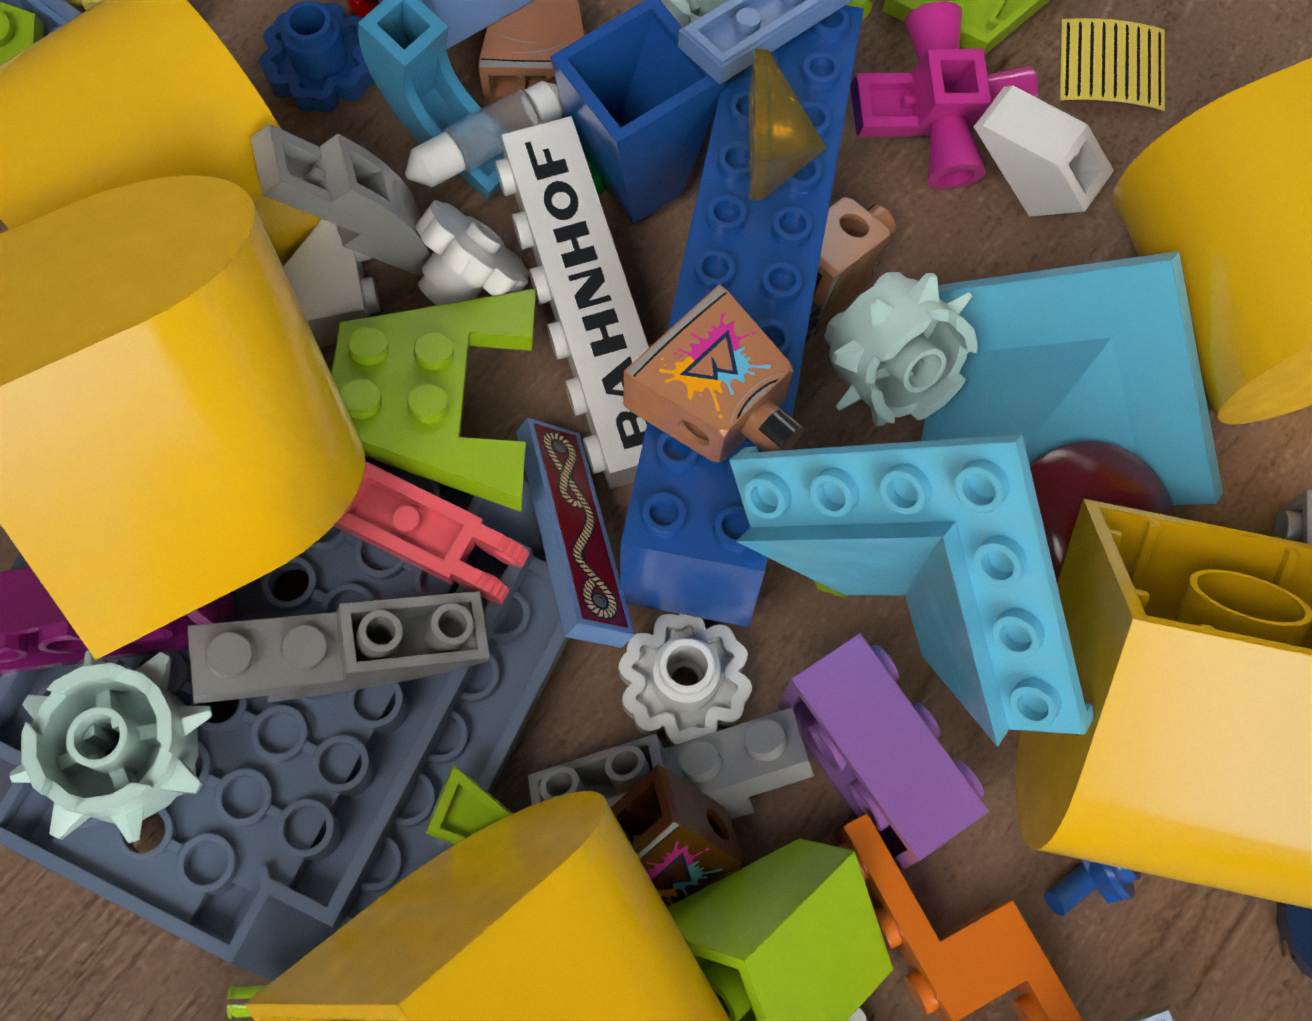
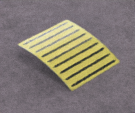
M1062 19L1060 101H1111L1136 104L1165 111V29L1114 19Z

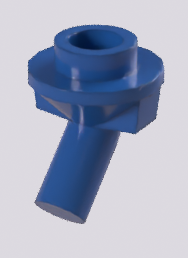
M1082 860V865L1071 871L1044 894V899L1049 908L1057 915L1063 916L1096 889L1099 890L1108 904L1134 898L1135 889L1133 882L1141 879V874L1137 871Z

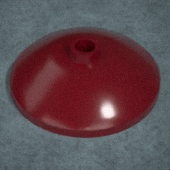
M1102 442L1066 444L1043 453L1029 464L1057 582L1083 499L1176 517L1171 497L1155 471L1137 455L1116 445Z

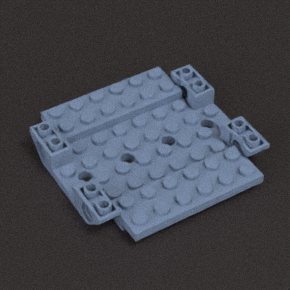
M370 459L375 463L376 467L482 518L485 526L518 542L530 553L523 567L518 568L517 566H510L499 561L475 545L465 562L484 573L497 577L510 589L502 605L486 600L481 596L490 659L485 663L441 674L341 693L267 702V696L239 699L238 709L229 720L222 723H210L207 720L197 727L199 756L195 767L196 776L203 785L197 794L184 793L176 797L169 806L156 812L164 820L165 834L161 843L152 851L139 853L132 843L127 842L116 824L92 817L62 840L50 835L54 802L36 791L31 783H12L10 779V772L22 764L21 732L25 722L32 724L34 720L22 705L28 695L49 696L52 692L46 689L53 681L83 666L84 663L0 674V844L222 960L274 981L415 870L454 846V844L425 833V828L453 763L491 794L569 640L564 635L548 564L543 561L545 551L529 484L523 481L522 509L520 512ZM333 526L317 542L288 563L234 590V621L336 612L338 604L470 591L456 581L451 585ZM21 553L9 571L24 569L26 560ZM294 569L303 570L308 573L309 584L303 595L292 601H282L276 598L275 584L282 574ZM189 649L165 652L164 654L172 658L167 689L184 702L186 706H205L206 703L193 704ZM157 654L105 660V662L121 665L126 669L135 671ZM120 733L116 735L117 744L119 742ZM116 747L106 751V756L109 755Z

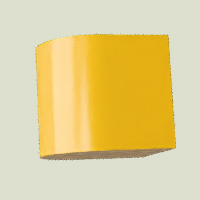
M102 0L0 65V219L9 230L109 189L149 179L189 175L225 179L242 187L251 196L282 266L287 263L322 220L262 194L251 137L268 124L279 129L281 128L237 61L187 0Z
M1312 57L1240 87L1184 118L1158 137L1133 160L1118 180L1113 193V205L1138 257L1175 251L1180 253L1205 394L1218 420L1225 424L1234 425L1262 421L1312 405Z
M189 175L149 179L91 195L0 233V525L95 660L288 563L317 542L342 517L357 494L365 470L363 444L251 196L242 187L225 179L210 176Z
M1083 499L1057 586L1084 702L1092 703L1095 718L1085 735L1020 730L1016 769V803L1019 826L1024 841L1031 849L1312 909V544Z
M593 791L569 793L534 804L483 828L450 847L388 890L244 1003L254 1021H730L605 797Z

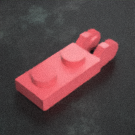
M365 462L364 475L357 494L342 517L334 524V527L451 585L456 581L468 591H480V595L483 598L501 605L510 589L497 577L484 573L465 562L475 545L499 561L510 566H517L518 568L523 567L530 554L518 542L485 526L482 518L368 462Z

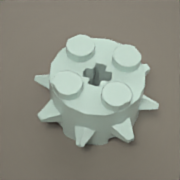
M886 272L879 277L872 288L859 295L845 312L835 315L828 322L824 338L830 345L829 358L834 373L850 387L836 405V408L841 411L863 400L871 408L873 424L875 426H884L887 422L895 423V417L899 418L909 414L919 421L945 406L966 381L959 372L966 361L967 354L969 352L977 353L978 349L975 329L959 315L973 297L970 292L946 304L939 298L938 280L934 273H926L918 281L906 278L900 272Z
M88 650L85 652L83 666L53 681L46 689L52 692L49 696L28 695L22 705L34 720L32 724L25 722L21 732L22 764L10 772V779L12 783H31L36 791L54 802L50 835L62 840L92 817L116 824L127 842L133 843L140 840L142 820L169 806L176 797L184 793H198L203 783L196 776L195 767L199 756L197 727L212 717V710L210 706H186L184 702L167 689L172 660L170 656L159 652L133 671L121 665L106 663L102 657L95 660ZM120 733L119 742L117 744L116 735ZM116 747L109 755L106 756V751Z

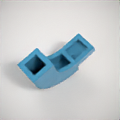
M383 0L358 22L359 44L371 77L391 110L419 145L443 132H447L453 138L466 166V169L459 173V175L488 201L501 188L495 161L504 158L501 135L507 132L473 100L456 76L447 54L449 27L421 0Z

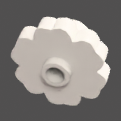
M434 200L416 224L415 229L421 235L422 241L434 251L422 267L424 276L418 282V286L423 294L437 306L476 299L483 289L492 296L519 292L528 283L527 278L530 276V273L520 257L506 248L502 239L490 227L471 216L466 217L451 204Z
M675 614L661 615L655 622L653 635L648 633L635 634L629 640L627 652L619 662L620 678L628 685L622 697L623 709L629 717L634 719L636 727L642 734L652 735L664 730L665 738L671 746L714 733L717 730V725H736L740 721L744 705L747 703L752 692L750 680L740 673L747 661V650L736 640L732 630L726 625L719 624L706 629L702 618L683 614L678 616ZM686 672L696 679L697 684L684 686L672 679L678 673Z

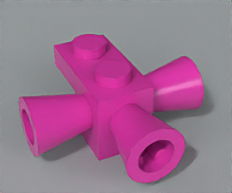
M945 1L922 5L911 11L905 18V26L919 60L912 73H856L851 82L850 90L857 138L930 136L927 184L935 189H956L976 183L986 175V169L970 129L984 114L1003 87L1013 85L1036 98L1039 95L1036 72L1029 65L987 74L984 49H960L962 8L956 3Z

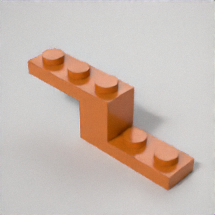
M868 813L848 823L834 833L840 844L838 847L853 850L856 853L870 899L875 906L874 911L886 948L888 950H892L895 947L899 949L911 971L910 974L904 977L905 984L916 1005L925 1016L934 1012L938 1021H958L1014 988L1019 998L1013 1000V1007L1020 1021H1084L1013 900L995 904L937 937Z

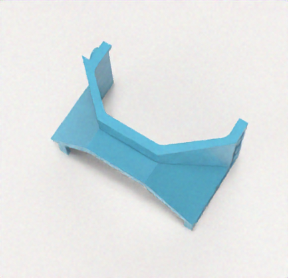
M1179 251L938 285L939 298L946 304L968 292L973 296L959 315L975 329L978 349L977 353L969 352L967 354L966 361L959 372L966 379L962 388L945 406L925 418L921 441L758 452L757 446L744 447L729 460L750 528L736 542L843 595H905L922 657L997 747L1008 730L1085 735L1095 718L1092 703L1084 702L1029 464L1043 453L1062 445L1078 442L1108 443L1126 449L1146 462L1162 480L1173 505L1217 504L1223 494V488Z

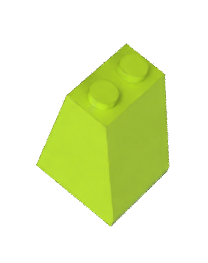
M799 838L667 907L730 1021H848L893 970L856 853L853 850Z

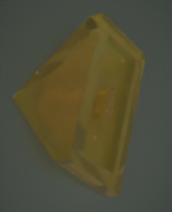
M755 49L749 87V200H763L827 148L769 50Z

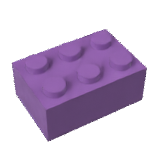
M859 633L793 677L778 707L781 711L793 708L804 744L855 818L857 819L868 813L899 870H902L921 861L986 815L989 810L980 799L984 796V789L974 772L961 760L953 762L937 740L941 737V731L934 717L920 702L916 701L911 704L895 682L899 679V673L889 655L879 645L875 644L870 647L861 633Z

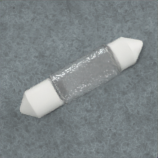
M540 81L525 90L518 89L447 126L443 133L411 149L405 171L406 178L432 188L462 171L469 172L503 154L502 134L561 119L564 110L558 86Z

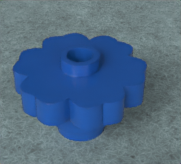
M316 1L298 2L291 6L287 12L280 14L274 21V25L268 27L263 34L268 50L263 52L259 58V63L273 94L279 98L292 97L296 107L304 112L316 110L327 113L336 108L339 99L350 102L359 100L365 93V89L374 83L365 64L359 44L358 22L363 17H346L344 9L340 4H323Z

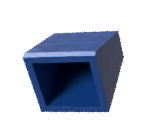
M661 0L642 1L550 56L565 117L572 116L585 157L601 175L603 185L633 224L683 194L717 108L720 92L725 87V82L722 84L716 82L678 47L679 30L683 27Z

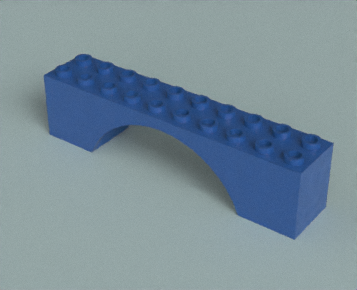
M848 5L843 6L725 81L724 90L720 92L668 326L669 330L720 284L734 297L789 360L793 368V374L787 398L779 408L791 418L794 410L864 8ZM647 422L620 548V590H623L626 604L750 627L768 557L736 542L750 528L729 461L744 447H756L749 439H746L724 461L720 463L712 462Z

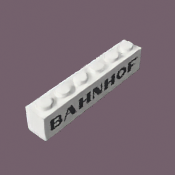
M572 116L502 134L504 158L495 161L498 179L504 196L515 194L520 212L512 214L517 239L521 250L532 247L538 265L529 269L533 289H536L535 295L539 305L547 302L550 303L556 321L547 324L553 352L557 360L567 357L573 378L565 380V387L575 417L585 414L592 435L583 438L589 465L593 474L604 471L609 489L633 483L635 481L647 421L632 413L623 405L624 370L639 358L649 346Z

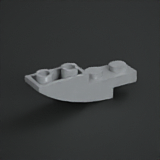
M268 124L251 137L258 180L264 196L336 224L343 247L418 276H424L422 267L432 254L430 248L424 244L420 237L421 235L415 229L416 224L422 217L420 207L400 176L381 159L340 134H336L319 147Z
M480 591L338 604L337 611L332 613L188 626L193 704L267 696V702L341 693L441 674L485 663L490 659Z
M791 707L665 749L655 733L528 775L531 805L569 793L593 791L602 794L611 808L659 764L722 805L730 815V819L755 813L751 796L814 777V773L798 721Z

